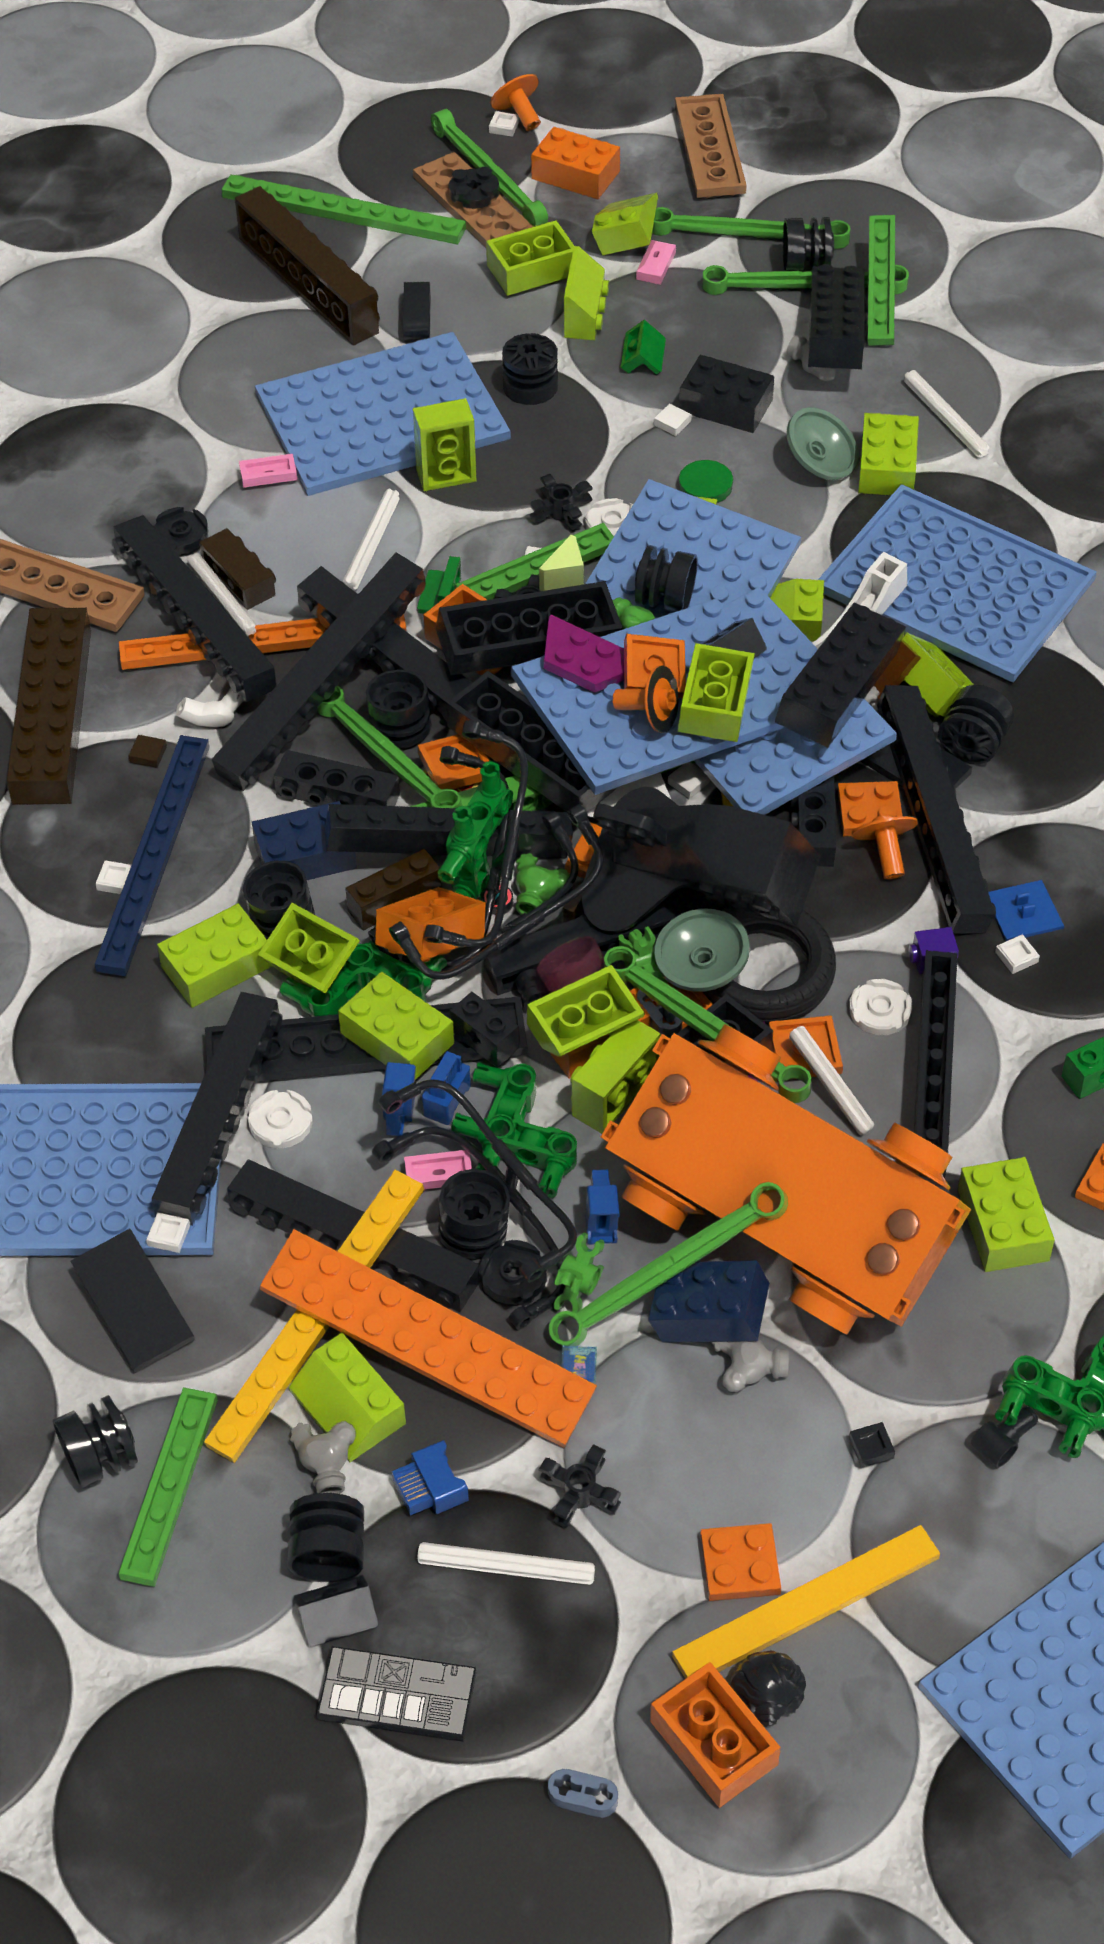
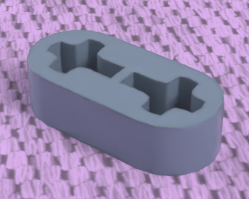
M641 990L638 991L637 999L651 1015V1028L671 1038L673 1033L678 1034L682 1030V1020L658 1003L655 1006L651 1002L654 1001Z
M560 1769L555 1771L548 1780V1795L550 1801L557 1807L604 1818L614 1813L618 1806L617 1787L611 1780L571 1769ZM564 1781L570 1782L572 1789L567 1791L566 1796L560 1795L558 1788L562 1787ZM600 1791H606L607 1798L609 1799L604 1800L603 1805L596 1804V1797H594L598 1796Z

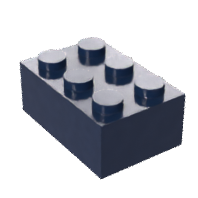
M340 801L251 821L254 844L260 863L263 864L274 860L294 863L304 871L307 880L357 869L356 852L326 851L325 822L329 804H341Z
M757 1260L696 1262L656 1287L648 1320L661 1342L758 1341L770 1283Z

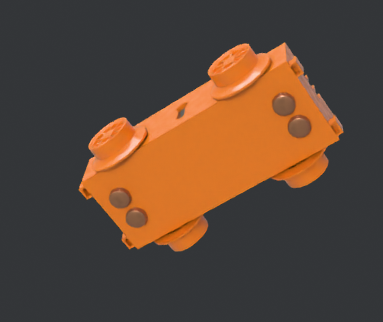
M726 1024L723 1025L714 1041L699 1040L697 1042L700 1046L725 1062L673 1033L671 1038L662 1034L652 1050L659 1055V1058L618 1125L610 1120L601 1135V1138L608 1142L605 1147L606 1149L655 1178L652 1180L624 1164L623 1167L631 1180L621 1197L662 1223L679 1231L688 1214L704 1215L705 1211L677 1195V1193L682 1194L722 1219L748 1204L753 1190L759 1184L765 1182L774 1183L788 1197L786 1212L780 1218L774 1220H767L761 1217L742 1232L823 1280L822 1283L792 1266L791 1270L799 1283L789 1300L848 1335L858 1317L874 1318L875 1316L848 1299L847 1295L902 1327L971 1211V1208L961 1200L934 1185L936 1184L945 1190H950V1186L943 1177V1173L953 1157L921 1136L894 1122L884 1140H867L868 1144L895 1160L894 1162L768 1088L770 1087L776 1091L779 1089L771 1075L780 1062L781 1057ZM775 1190L763 1192L758 1199L759 1209L764 1213L775 1211L780 1205L779 1193Z

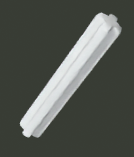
M799 1026L792 1030L789 1035L790 1040L857 1133L862 1136L870 1132L874 1127V1122L806 1028Z

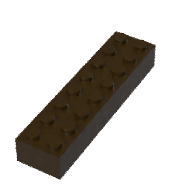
M261 186L235 197L239 239L353 346L379 334L378 294L374 287L369 286L358 273H355L347 266L343 259L337 257L329 246H325L315 233H311L299 219H296L285 206L277 202L274 196L266 192Z
M87 607L29 609L7 775V785L12 805L72 804L91 638Z

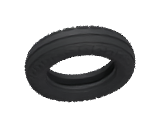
M731 905L721 910L739 920L745 928L747 935L758 933L773 934L793 942L803 952L808 967L797 982L778 990H755L742 986L732 980L717 989L702 991L712 1004L727 994L762 1022L769 1025V1022L799 1019L811 1012L822 1002L829 992L835 977L836 955L827 931L816 918L802 909L796 926L751 911H743Z

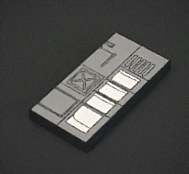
M332 1646L318 1706L317 1719L464 1742L476 1678V1667Z

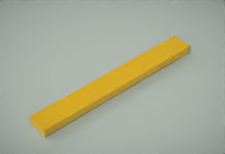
M919 1525L672 1651V1658L685 1679L709 1662L720 1672L746 1659L748 1655L759 1652L938 1560L940 1552L922 1525Z

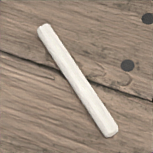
M916 370L907 372L904 375V382L978 458L988 455L989 445Z
M387 489L343 579V583L353 591L358 589L398 504L399 492L397 490Z
M199 553L189 555L187 557L188 567L244 633L247 636L250 634L254 635L256 633V624Z
M426 1542L420 1543L417 1555L420 1564L588 1585L593 1583L595 1575V1565L588 1562Z

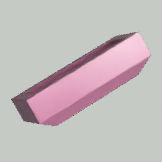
M651 240L636 271V280L661 285L675 256L676 245Z
M293 454L239 461L243 488L297 480Z
M467 1150L404 1157L406 1175L422 1183L424 1189L441 1188L452 1175L459 1171L472 1169L470 1153Z

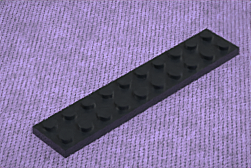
M521 997L485 1000L519 1026V1049L511 1056L528 1055ZM458 1003L431 1006L450 1019V1010ZM339 1014L282 1020L279 1032H274L272 1036V1048L269 1056L264 1057L261 1062L262 1069L258 1081L386 1069V1065L341 1034ZM226 1025L205 1027L207 1069ZM454 1035V1044L447 1050L448 1052L461 1056L462 1061L485 1059ZM445 1053L441 1057H439L433 1064L440 1063Z

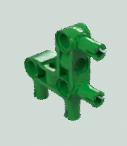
M492 761L485 762L482 765L483 768L480 769L482 782L479 784L468 805L457 807L455 813L453 812L452 814L455 826L451 829L446 843L448 856L437 872L438 878L441 881L452 884L453 892L474 899H482L483 892L488 885L490 866L487 862L486 849L489 839L497 826L502 822L504 816L509 812L513 801V791L506 789V785L500 778V767L496 762Z
M370 940L369 943L357 944L326 993L303 985L292 977H288L286 982H283L280 987V994L297 1002L304 1012L310 1014L311 1017L339 1014L338 1010L380 972L385 973L425 1002L426 993L431 989L433 979L424 975L418 968H413L380 951ZM442 955L432 957L428 962H423L428 968L440 972L447 966V961Z
M478 1062L477 1068L474 1070L473 1082L499 1089L487 1118L483 1120L495 1136L503 1140L522 1164L545 1170L538 1186L545 1193L550 1190L549 1198L556 1197L563 1176L576 1167V1138L571 1133L550 1126L544 1128L524 1122L527 1113L532 1111L536 1098V1073L531 1066L520 1063L509 1068L506 1067L504 1070ZM456 1113L451 1125V1131L478 1139V1143L482 1145V1154L493 1166L496 1165L498 1167L501 1158L492 1149V1144L474 1120L469 1116ZM478 1163V1165L475 1168L478 1170H486L480 1163Z
M1102 1336L1084 1361L1081 1368L1083 1373L1081 1380L1077 1379L1074 1381L1054 1371L1051 1365L1028 1355L1018 1357L1003 1377L1002 1388L1004 1396L995 1412V1418L1001 1422L1004 1415L1008 1412L1004 1424L1015 1425L1022 1405L1025 1404L1067 1425L1068 1427L1062 1442L1059 1444V1451L1065 1454L1067 1449L1071 1447L1068 1457H1080L1087 1435L1096 1430L1100 1431L1102 1429L1104 1431V1336Z

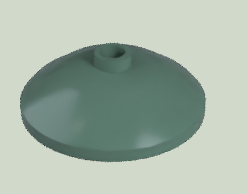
M814 407L803 408L791 417L787 425V440L792 454L802 467L813 475L827 480H841L854 471L859 459L857 443L850 430L839 418L830 412Z
M696 909L675 917L662 929L656 940L654 953L657 967L668 982L688 991H709L728 984L741 973L749 958L750 943L745 928L732 915L716 909Z

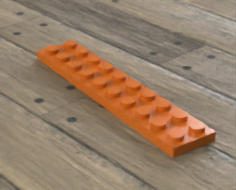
M293 1229L260 1284V1290L341 1333L343 1332V1334L564 1449L597 1388L596 1384Z

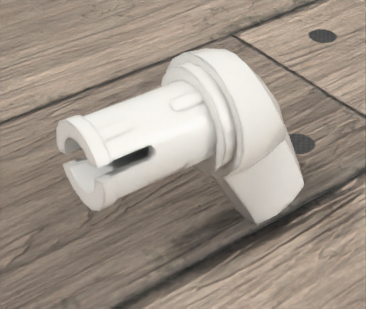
M231 688L221 701L203 703L185 697L177 706L176 716L197 726L223 727L234 720V711L244 699L238 696L239 693H234Z

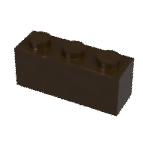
M228 528L199 542L202 558L247 610L276 596L274 585L276 577L269 567L266 568L260 562L256 553L250 552L245 547L242 539L239 536H235Z
M425 849L345 887L348 912L364 931L376 925V909L437 887L442 888L441 880L437 874L440 867Z

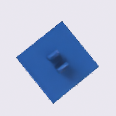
M1042 880L988 892L991 902L994 903L996 908L995 920L1005 941L1022 934L1026 938L1064 929V924Z

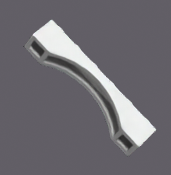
M883 552L867 570L859 588L844 612L821 637L812 642L818 649L854 602L882 615L907 586V563Z

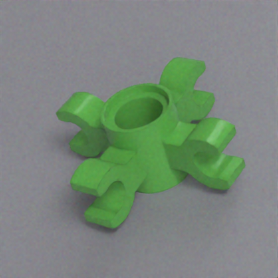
M649 926L645 927L643 937L638 929L629 933V940H626L620 934L618 936L619 946L627 947L635 953L636 965L668 984V981L662 976L656 964L654 953L655 935ZM624 961L626 968L631 965L627 961Z
M583 1233L578 1236L576 1242L577 1257L569 1254L564 1259L554 1281L555 1285L563 1284L566 1286L564 1293L556 1298L554 1309H562L565 1300L571 1302L573 1306L571 1312L577 1313L583 1308L581 1294L583 1293L588 1296L592 1294L604 1269L603 1265L596 1266L592 1264L594 1257L603 1251L604 1240L596 1241L592 1250L586 1245L588 1234Z

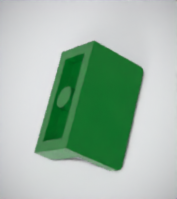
M645 319L625 334L621 368L630 373L641 364H645L658 375L662 372L666 338Z
M449 556L445 571L428 570L425 579L426 586L420 595L417 605L418 613L425 614L456 589L455 584L461 581V557Z

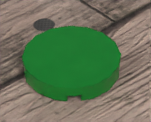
M694 461L686 465L680 472L679 489L692 496L717 499L718 503L725 500L732 492V472L725 465L717 461Z

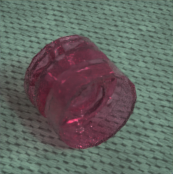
M590 936L579 937L556 947L540 961L537 972L547 990L555 992L603 969L604 954L595 938Z

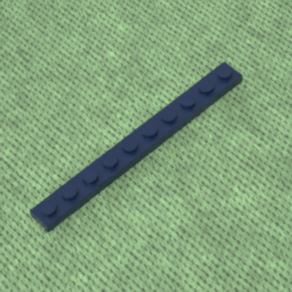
M180 735L95 961L96 972L120 976L127 975L210 748L209 739Z

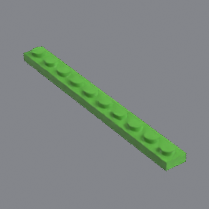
M230 174L221 189L222 198L235 200V197L261 186L266 192L271 193L277 202L292 212L457 245L466 230V221L247 178L240 175Z

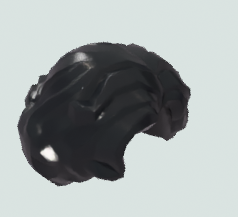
M770 1650L748 1655L746 1660L740 1663L737 1670L732 1674L730 1686L760 1723L767 1728L777 1724V1720L780 1719L781 1715L796 1713V1709L799 1708L804 1699L806 1681L801 1668L795 1664L792 1658L787 1654Z

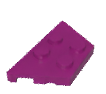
M550 615L543 669L595 693L607 688L610 684L624 681V648Z

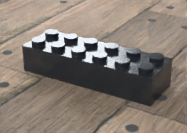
M826 264L818 267L813 266L810 294L808 367L862 370L864 349V269H859L856 266L836 268Z
M606 581L440 607L435 629L450 674L457 675L517 665L539 658L546 648L550 615L558 617L598 637L622 630L623 627Z
M854 602L783 694L775 723L829 748L897 654L906 626Z
M485 672L447 702V727L520 778V762L515 750L503 742L498 744L480 738L468 739L462 735L464 721H477L482 726L501 731L503 735L517 741L523 748L527 758V784L567 812L577 804H580L588 813L617 789L614 788L594 795L529 700L491 672Z

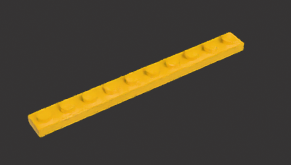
M395 1169L338 1252L371 1268L423 1193V1184ZM296 1310L205 1439L206 1447L235 1463L330 1326Z

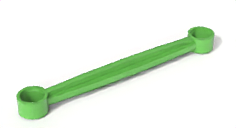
M448 109L431 114V125L436 135L440 138L446 136L476 169L489 167L492 170V174L499 181V191L522 212L523 217L533 227L548 223V213L543 203L539 200L532 202L516 183L456 126L453 115Z
M658 207L655 212L652 234L661 236L671 233L672 230L783 239L784 222L674 215L670 209ZM841 220L831 221V228L834 234V248L846 247L850 242V225ZM804 224L805 229H809V224Z
M712 265L703 271L702 288L705 292L712 295L722 294L728 287L811 288L812 271L728 273L724 267ZM895 265V278L901 280L895 281V294H901L907 289L909 272L905 267ZM864 272V287H868L869 272ZM716 278L720 279L721 281L714 282L710 281L709 279Z
M336 686L332 696L318 706L317 711L320 715L325 717L335 716L377 758L431 803V807L457 808L462 806L461 796L457 791L452 789L441 790L398 747L345 703L344 692L341 687ZM445 804H452L450 807H440Z
M617 946L606 952L604 968L610 966L615 961H627L631 964L629 967L615 969L624 983L629 981L711 1041L715 1040L723 1025L726 1024L725 1022L670 985L637 966L636 955L631 949ZM778 1063L771 1075L778 1084V1093L793 1103L805 1101L811 1093L810 1072L800 1065L784 1066L782 1063ZM789 1079H799L806 1085L800 1089H790L783 1083Z
M765 1182L759 1184L753 1190L748 1204L709 1225L653 1260L577 1313L570 1311L557 1313L549 1324L551 1338L556 1343L567 1348L579 1346L586 1338L587 1328L631 1304L679 1274L761 1217L767 1220L780 1218L788 1207L786 1193L774 1183ZM767 1190H775L780 1195V1205L773 1212H762L758 1207L760 1195ZM572 1317L578 1322V1333L574 1339L563 1341L558 1335L559 1324L564 1319Z

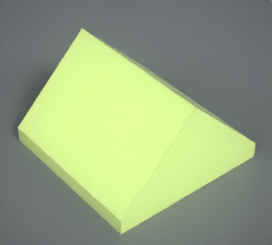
M570 535L539 568L540 591L584 584V564L575 536Z

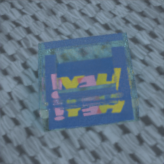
M563 1346L562 1367L592 1383H596L597 1347Z

